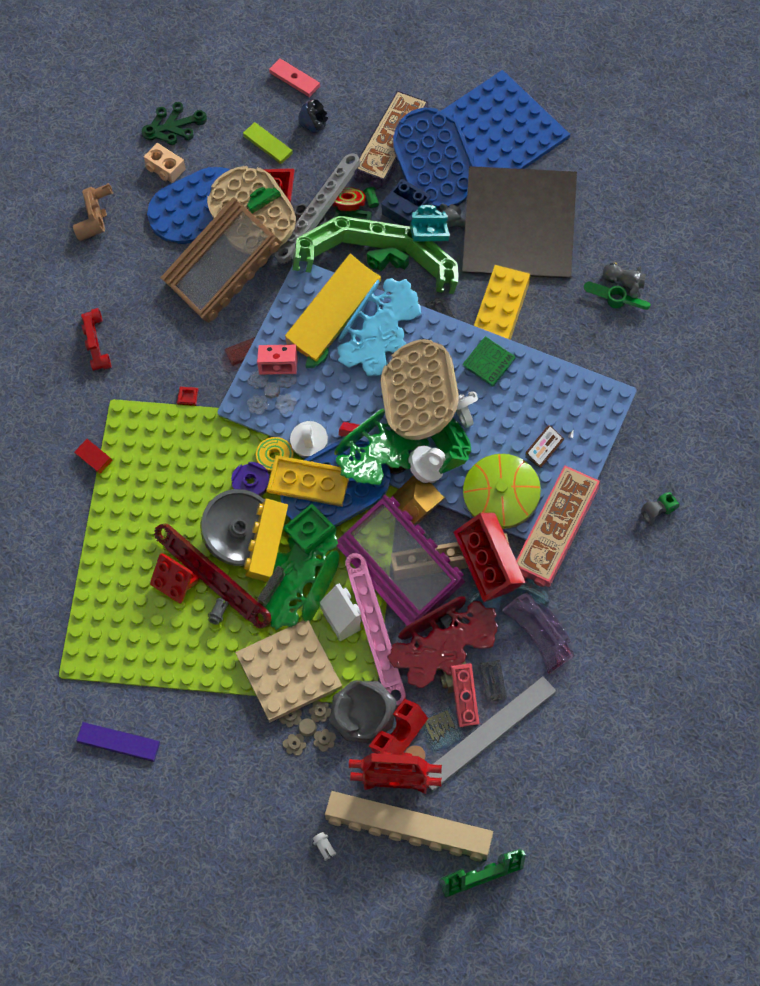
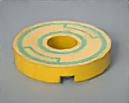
M280 437L265 439L256 450L257 463L263 465L270 473L272 472L275 460L270 457L271 453L278 452L280 456L294 458L292 446L287 440Z

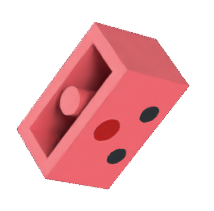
M259 345L257 358L259 375L297 374L298 354L296 345Z

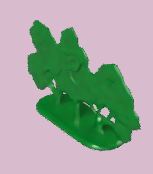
M380 409L350 432L339 443L334 454L338 455L336 463L341 467V476L353 478L357 483L380 485L384 476L381 464L387 463L392 468L402 466L405 469H410L409 450H415L420 446H429L428 438L410 440L399 436L392 428L390 431L387 430L385 427H390L388 423H380L385 414V410ZM378 426L380 430L379 434H368L371 430ZM364 436L369 439L370 443L366 447H357L355 445ZM351 448L349 455H340L347 449ZM355 450H357L360 453V460H356L354 454H356L357 452H355Z
M336 531L308 554L290 537L287 540L290 552L277 553L273 575L275 579L280 580V586L267 590L258 598V602L270 612L271 627L275 628V630L282 626L292 627L296 625L299 619L297 610L301 606H303L302 618L305 622L311 621L320 606V601L324 598L339 565L340 556L338 551H332L325 557L328 551L338 545L337 537L335 536ZM316 555H321V560L316 558ZM322 566L315 579V568ZM306 583H313L307 598H304L302 592ZM295 599L301 600V602H297V605L289 606L291 601Z

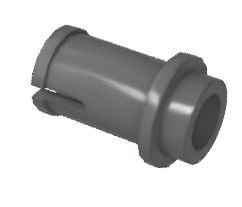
M217 598L212 611L208 613V621L210 623L218 625L219 622L223 621L222 616L228 606L227 601L223 604L224 599Z

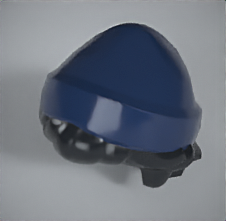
M312 99L303 104L298 116L300 126L312 133L323 130L328 120V117H326L327 111L323 109L324 106L318 99Z

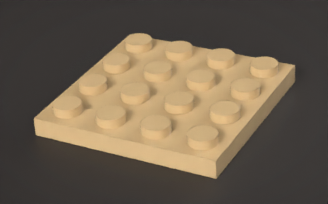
M301 621L292 627L235 652L269 723L342 689V684L309 621Z

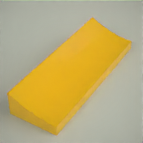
M350 253L286 333V343L288 345H296L297 351L317 362L347 325L377 280L380 283L381 276L370 270Z

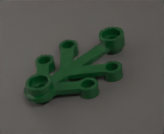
M175 102L173 104V111L165 124L159 125L161 120L167 116L166 108L159 107L156 109L157 115L153 122L142 128V136L147 140L157 138L167 142L169 145L177 143L176 135L184 137L185 140H191L194 137L193 130L191 128L181 129L178 127L191 123L203 125L207 122V115L204 111L197 110L192 116L176 120L184 109L181 102ZM168 131V132H171V133H169L168 135H166V134H164V133H162V132Z

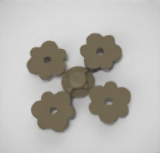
M315 701L313 703V707L309 709L311 719L301 721V710H295L279 718V721L282 724H286L287 727H292L293 724L299 725L300 734L296 736L290 734L288 739L283 741V747L286 748L287 754L301 755L302 749L306 748L303 736L308 737L313 734L315 739L314 746L319 747L320 751L325 752L328 748L334 747L335 733L329 732L328 729L316 732L317 726L315 722H326L327 717H330L331 709L328 708L329 704L327 702Z

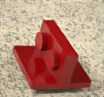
M161 553L158 557L150 585L181 604L184 601L187 590L196 585L200 577L164 553Z

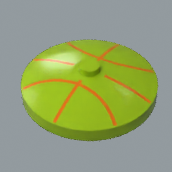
M494 454L487 456L472 466L464 480L463 497L469 513L473 517L479 513H495L502 529L513 528L527 521L537 509L540 501L541 487L535 470L525 460L514 455Z

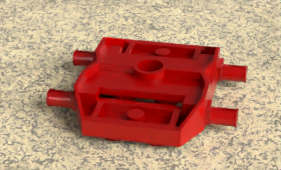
M381 751L379 754L372 753L362 760L349 759V768H361V771H363V773L351 772L350 781H362L364 790L375 787L417 789L426 794L429 786L441 787L442 778H434L427 775L429 773L441 774L442 765L429 764L421 757L413 756L411 753L392 755L390 752Z

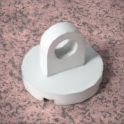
M474 391L469 392L467 397L459 395L456 412L465 428L474 424L468 405L478 400V396Z
M306 421L293 429L290 443L294 452L302 458H307L328 446V436L321 424L314 421Z
M420 446L410 453V469L418 480L423 483H434L443 476L439 472V469L446 461L443 451L428 446Z

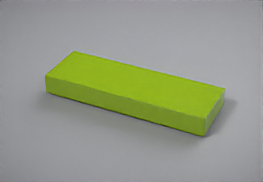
M255 122L243 132L245 138L280 164L293 154L292 149Z

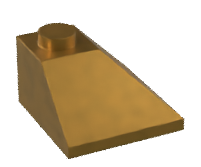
M414 475L392 495L400 504L398 508L402 512L406 510L413 518L411 522L414 525L419 524L445 499L432 483H423Z

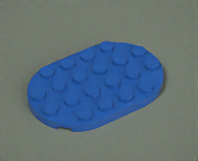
M419 108L407 113L399 121L393 136L394 152L405 180L431 195L428 205L440 208L442 203L448 207L450 204L456 206L462 203L467 198L469 166H475V163L459 124L451 115L438 111L436 108Z
M208 167L159 190L151 199L147 211L148 221L153 232L167 242L171 241L178 244L192 243L214 219L207 203V198L212 190V184L218 177L230 169Z
M342 440L327 446L304 460L340 467L336 463L338 455H335L334 452ZM359 440L355 445L357 447H366L370 442ZM351 448L347 449L340 455H349ZM355 450V452H357L356 454H354L356 460H360V453L357 450ZM387 463L381 464L384 476L380 485L357 483L353 478H349L342 507L280 495L281 503L288 504L286 515L292 520L309 505L313 504L335 527L341 525L376 505L386 494L391 481V472L388 469Z

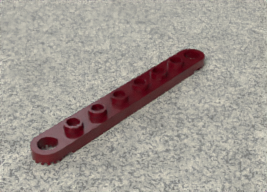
M163 523L155 527L154 535L157 542L159 541V543L165 546L166 550L194 574L199 576L206 585L227 601L246 620L254 624L253 626L261 629L271 623V614L264 606L172 526ZM162 529L166 530L165 532H167L166 538L162 536ZM259 613L264 617L263 623L258 619Z

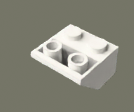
M340 583L335 585L320 601V609L339 641H342L361 630L360 623L362 620L359 616L361 615L359 607L356 604H352L349 591L346 588L343 589Z

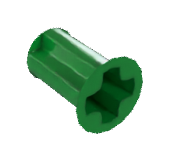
M375 187L363 190L369 208L379 206Z

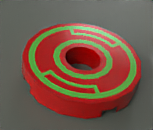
M344 187L332 206H337L342 211H355L359 209V206L363 207L365 205V194L360 189Z

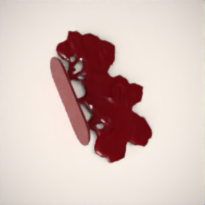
M465 596L457 597L406 626L399 633L398 638L406 640L412 637L411 642L407 644L394 643L391 648V654L387 658L394 668H409L407 673L408 684L416 685L418 688H424L433 681L437 669H442L447 675L452 676L451 666L461 665L465 661L466 653L463 650L465 645H471L478 649L493 647L498 627L494 620L497 615L495 608H486L481 602L473 601L467 607L466 613H458L455 610H459L464 606L466 598ZM449 614L453 618L451 626L446 629H440L436 623L440 622V618ZM465 617L470 622L468 624L461 623L457 618L462 619ZM455 621L458 623L457 627L454 626ZM431 626L433 628L425 638L418 634ZM416 641H417L418 644H419V647H418V648L415 647V644H414Z

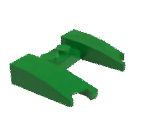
M518 849L500 854L498 865L491 863L479 872L473 870L465 874L464 870L460 869L441 878L439 883L445 898L523 869L526 856L524 850Z

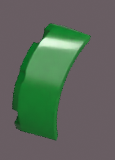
M454 417L439 433L430 436L437 448L445 454L446 461L439 469L440 474L465 464L469 459L468 456L471 453L469 438Z

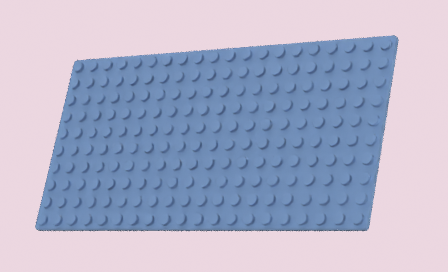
M300 261L299 271L292 270V265L218 409V415L267 436L283 438L289 443L291 433L297 425L306 421H314L321 424L326 430L329 446L345 438L338 435L339 428L343 422L361 425L380 409L385 410L381 375L367 376L363 370L362 363L347 367L338 361L340 356L337 347L340 344L348 343L352 339L351 333L348 332L339 341L338 339L342 331L329 346V354L326 361L315 366V368H306L307 356L297 351V374L259 375L257 365L259 345H287L286 333L335 273L314 264L312 265L311 273L305 272L307 262ZM376 289L374 295L379 296L383 294L384 291ZM384 298V300H380V302L384 304L390 303L391 298ZM369 301L362 312L369 317L374 316L377 312L376 303ZM420 305L421 314L412 320H401L398 322V327L404 331L403 341L408 344L416 340L428 339L443 345L453 361L458 394L467 397L469 392L474 391L478 396L476 402L468 405L474 422L472 426L465 428L457 412L453 416L469 438L471 453L465 464L443 473L439 480L432 483L445 497L439 505L474 518L469 513L463 497L464 480L469 470L479 460L490 455L510 454L525 460L535 470L541 487L540 501L537 509L527 521L516 527L502 530L527 540L564 465L598 480L635 397L636 388ZM358 316L351 328L353 330H362L364 319ZM356 336V341L360 342V339ZM485 336L513 354L516 358L493 387L463 367L464 361ZM389 351L385 352L387 365L391 361V355L393 354ZM385 414L380 423H388ZM550 425L564 438V441L542 468H539L525 458V453L544 429ZM376 426L368 434H379L380 430L378 426ZM573 431V438H568L569 433ZM365 436L360 439L366 442L369 441ZM428 437V447L437 448L432 438ZM406 469L399 474L391 473L390 485L399 489L413 476L411 469Z

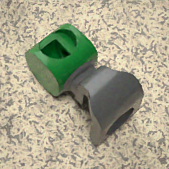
M667 492L661 495L657 502H646L641 509V514L652 526L657 515H660L662 512L668 515L675 511L680 504L671 492Z

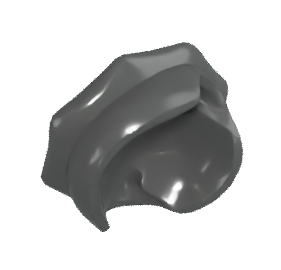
M354 680L333 696L329 722L346 741L371 743L380 731L387 732L393 727V713L396 710V700L378 681Z

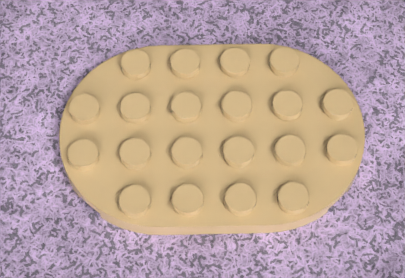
M242 166L231 169L218 177L212 184V190L207 198L208 208L213 218L217 216L233 197L248 209L247 204L250 195L256 189L265 187L276 188L280 191V197L257 210L253 215L283 242L280 247L286 243L295 228V212L290 201L268 172L258 167L254 169ZM244 212L224 232L230 244L246 254H252L268 237Z
M416 340L405 344L391 355V361L387 366H384L381 374V388L387 422L395 433L410 440H420L439 433L453 418L459 402L453 361L443 345L432 340Z

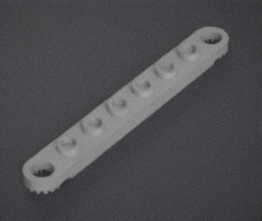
M351 153L342 159L295 224L290 238L275 252V257L279 263L285 264V262L288 263V261L293 259L297 238L315 229L355 174V170L361 164L357 154Z

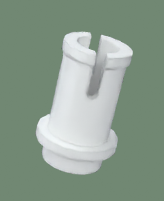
M322 832L313 838V844L317 845L326 861L330 859V856H335L336 852L327 839L328 835Z

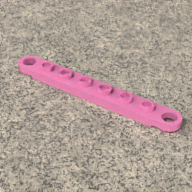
M352 553L347 557L345 565L357 605L361 611L362 622L381 684L390 694L394 690L400 691L401 698L396 701V705L399 706L403 699H406V692L399 669L394 668L387 658L391 654L392 646L365 558L358 553ZM359 558L361 566L356 569L352 568L350 565L352 559Z

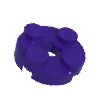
M248 462V464L243 466L242 464L233 471L231 477L233 489L248 490L259 496L267 492L270 479L266 468L256 462ZM253 477L254 483L248 484L246 479H251Z

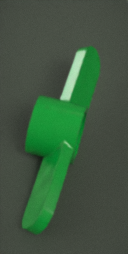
M590 281L584 284L586 292L606 298L608 305L612 308H621L626 303L644 310L650 309L651 304L649 302L630 297L621 286L609 288ZM617 294L620 295L622 299L615 300L611 296Z

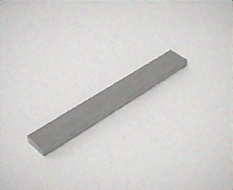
M541 677L437 760L433 765H442L441 774L429 773L427 776L442 778V785L552 697L556 690L544 677ZM429 786V789L433 792L440 786Z

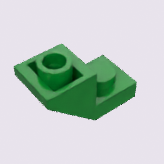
M394 247L367 252V263L372 269L382 271L389 262L394 267H400L404 270L409 265V256Z

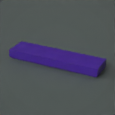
M85 722L82 723L76 740L77 743L152 762L155 761L160 746V741Z

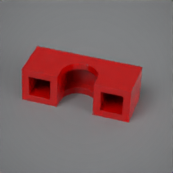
M403 699L393 713V716L396 718L394 731L391 734L380 731L369 745L374 753L379 754L381 751L390 752L392 755L404 753L429 719L418 704Z

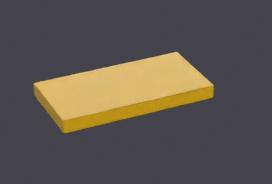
M276 455L267 493L342 507L349 478L340 475L341 467Z

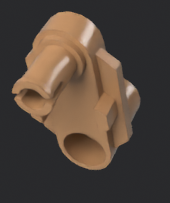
M109 183L96 189L89 187L83 190L89 219L73 225L74 233L79 241L105 232L103 217L107 216L105 208L100 210L99 199L113 194Z

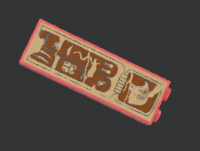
M564 465L516 560L524 579L534 580L533 582L540 587H550L599 489V480Z

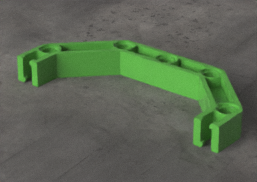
M338 216L303 234L296 240L292 269L295 271L300 270V261H306L305 272L311 273L314 257L344 242L383 249L394 247L399 251L406 252L436 278V292H443L444 283H449V294H454L458 284V265L456 261L433 241H413L409 226Z

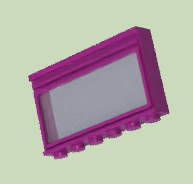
M384 495L376 505L337 540V547L346 557L352 553H358L365 558L374 589L408 626L434 611L465 583L462 578L464 574L458 567L455 566L453 568L449 564L451 560L444 552L440 554L436 550L438 545L431 538L427 540L424 537L426 532L418 524L415 526L411 522L413 518L406 510L402 512L398 508L400 504L393 496L389 498ZM359 558L352 559L351 563L356 568L361 566Z

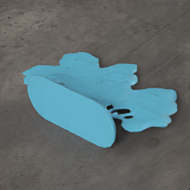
M393 278L386 279L383 285L384 293L379 296L374 295L379 285V280L374 283L338 339L340 341L348 332L351 333L352 339L348 343L340 344L337 347L340 356L338 361L347 367L362 363L363 370L367 376H379L382 374L384 366L387 365L385 352L394 353L406 344L403 341L404 331L398 327V322L401 320H412L421 314L417 293L410 289L411 284L407 279L402 281H396ZM384 298H391V302L385 304L380 302V300L383 301ZM369 301H373L377 305V312L374 316L369 317L362 310ZM358 316L364 319L363 329L353 330L351 327ZM356 336L360 339V342L356 341Z

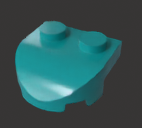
M419 206L418 210L413 212L410 223L413 241H449L450 235L447 227L448 217L446 213L436 210V206Z

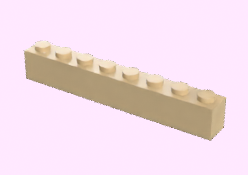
M331 791L325 812V818L329 820L328 823L335 826L345 824L355 831L365 829L375 836L385 834L395 841L405 839L415 846L425 844L435 851L445 849L455 856L469 855L470 859L475 861L487 860L493 837V831L334 791Z

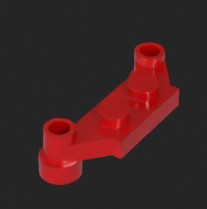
M99 308L91 309V312L81 314L83 321L82 330L84 335H87V340H85L87 351L90 350L93 360H90L91 368L93 371L102 368L104 370L112 368L109 355H101L95 328L96 323L103 322Z

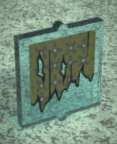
M450 707L438 712L433 711L431 715L427 716L429 719L422 727L433 751L445 746L450 747L452 743L464 739Z

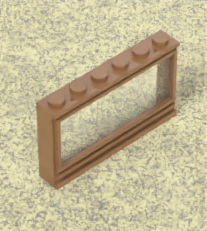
M233 197L160 278L203 320L209 323L217 318L218 313L224 307L229 305L235 294H238L245 283L255 276V272L267 263L268 258L278 251L283 242Z

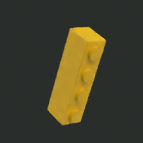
M267 498L262 504L259 503L256 515H259L258 522L255 521L252 533H255L254 540H250L248 551H251L250 557L246 558L244 563L246 577L265 582L271 579L288 504Z

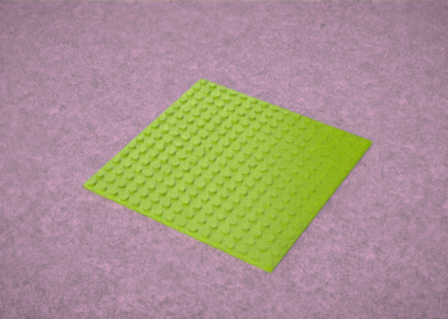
M115 399L110 401L101 450L113 461L101 474L96 473L60 665L59 677L61 679L256 696L235 652L289 627L282 626L275 630V628L271 627L270 623L267 627L256 628V626H253L254 624L246 620L229 604L222 616L223 621L215 625L208 621V613L212 611L217 598L221 597L200 578L196 585L187 590L184 601L181 604L151 586L150 581L161 553L186 567L166 550L165 546L155 539V527L167 523L255 600L258 601V598L267 590L280 586V580L275 579L273 574L268 582L246 577L244 566L229 565L214 557L206 548L200 531L201 517L206 506L218 494L233 490L231 480L233 471L241 464L243 466L248 464V462L257 463V447L265 439L271 438L270 436L220 417L218 415L219 408ZM293 451V453H294V459H299V460H304V459H306V458L300 457L296 452ZM273 452L270 454V457L275 459V456H280V454ZM254 478L246 479L248 484H253ZM389 485L385 495L391 498L398 488ZM266 492L261 496L263 499L267 498L281 502L280 495ZM371 508L335 527L337 529L335 534L337 540ZM385 508L354 538L390 577L396 518ZM287 515L285 517L284 526L291 521ZM162 529V536L166 538L167 532H165L166 530ZM282 530L277 553L290 552L287 541L289 536L284 530ZM336 546L325 555L327 557L330 552L336 550L340 556L337 571L325 596L335 585L340 583L343 589L346 588L349 591L352 604L357 605L345 565L347 557ZM316 555V558L321 560L322 556ZM350 563L351 567L356 569V567L352 563ZM322 566L315 568V579ZM309 582L304 586L302 591L304 598H307L313 583ZM375 590L385 623L387 602ZM295 599L289 603V606H295L301 600ZM303 606L297 610L299 615L297 623L304 621L302 618ZM319 606L315 616L309 623L340 680L342 689L354 680L378 681V671L363 622L360 623V631L339 641ZM259 613L258 619L263 623L264 617ZM340 690L317 701L332 703L333 696Z

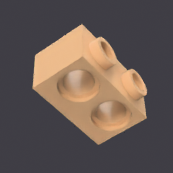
M158 143L144 156L147 170L156 172L164 181L168 180L173 183L186 170L184 159Z

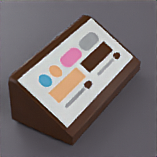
M548 425L526 451L525 458L539 468H542L564 441V438L553 427Z

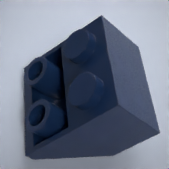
M401 179L381 203L382 215L399 225L410 227L413 212L418 210L419 206L428 205L431 195Z

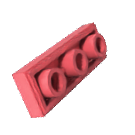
M280 58L269 69L272 75L309 98L320 87V82Z
M472 664L451 666L458 726L479 724ZM468 692V697L463 699V693Z

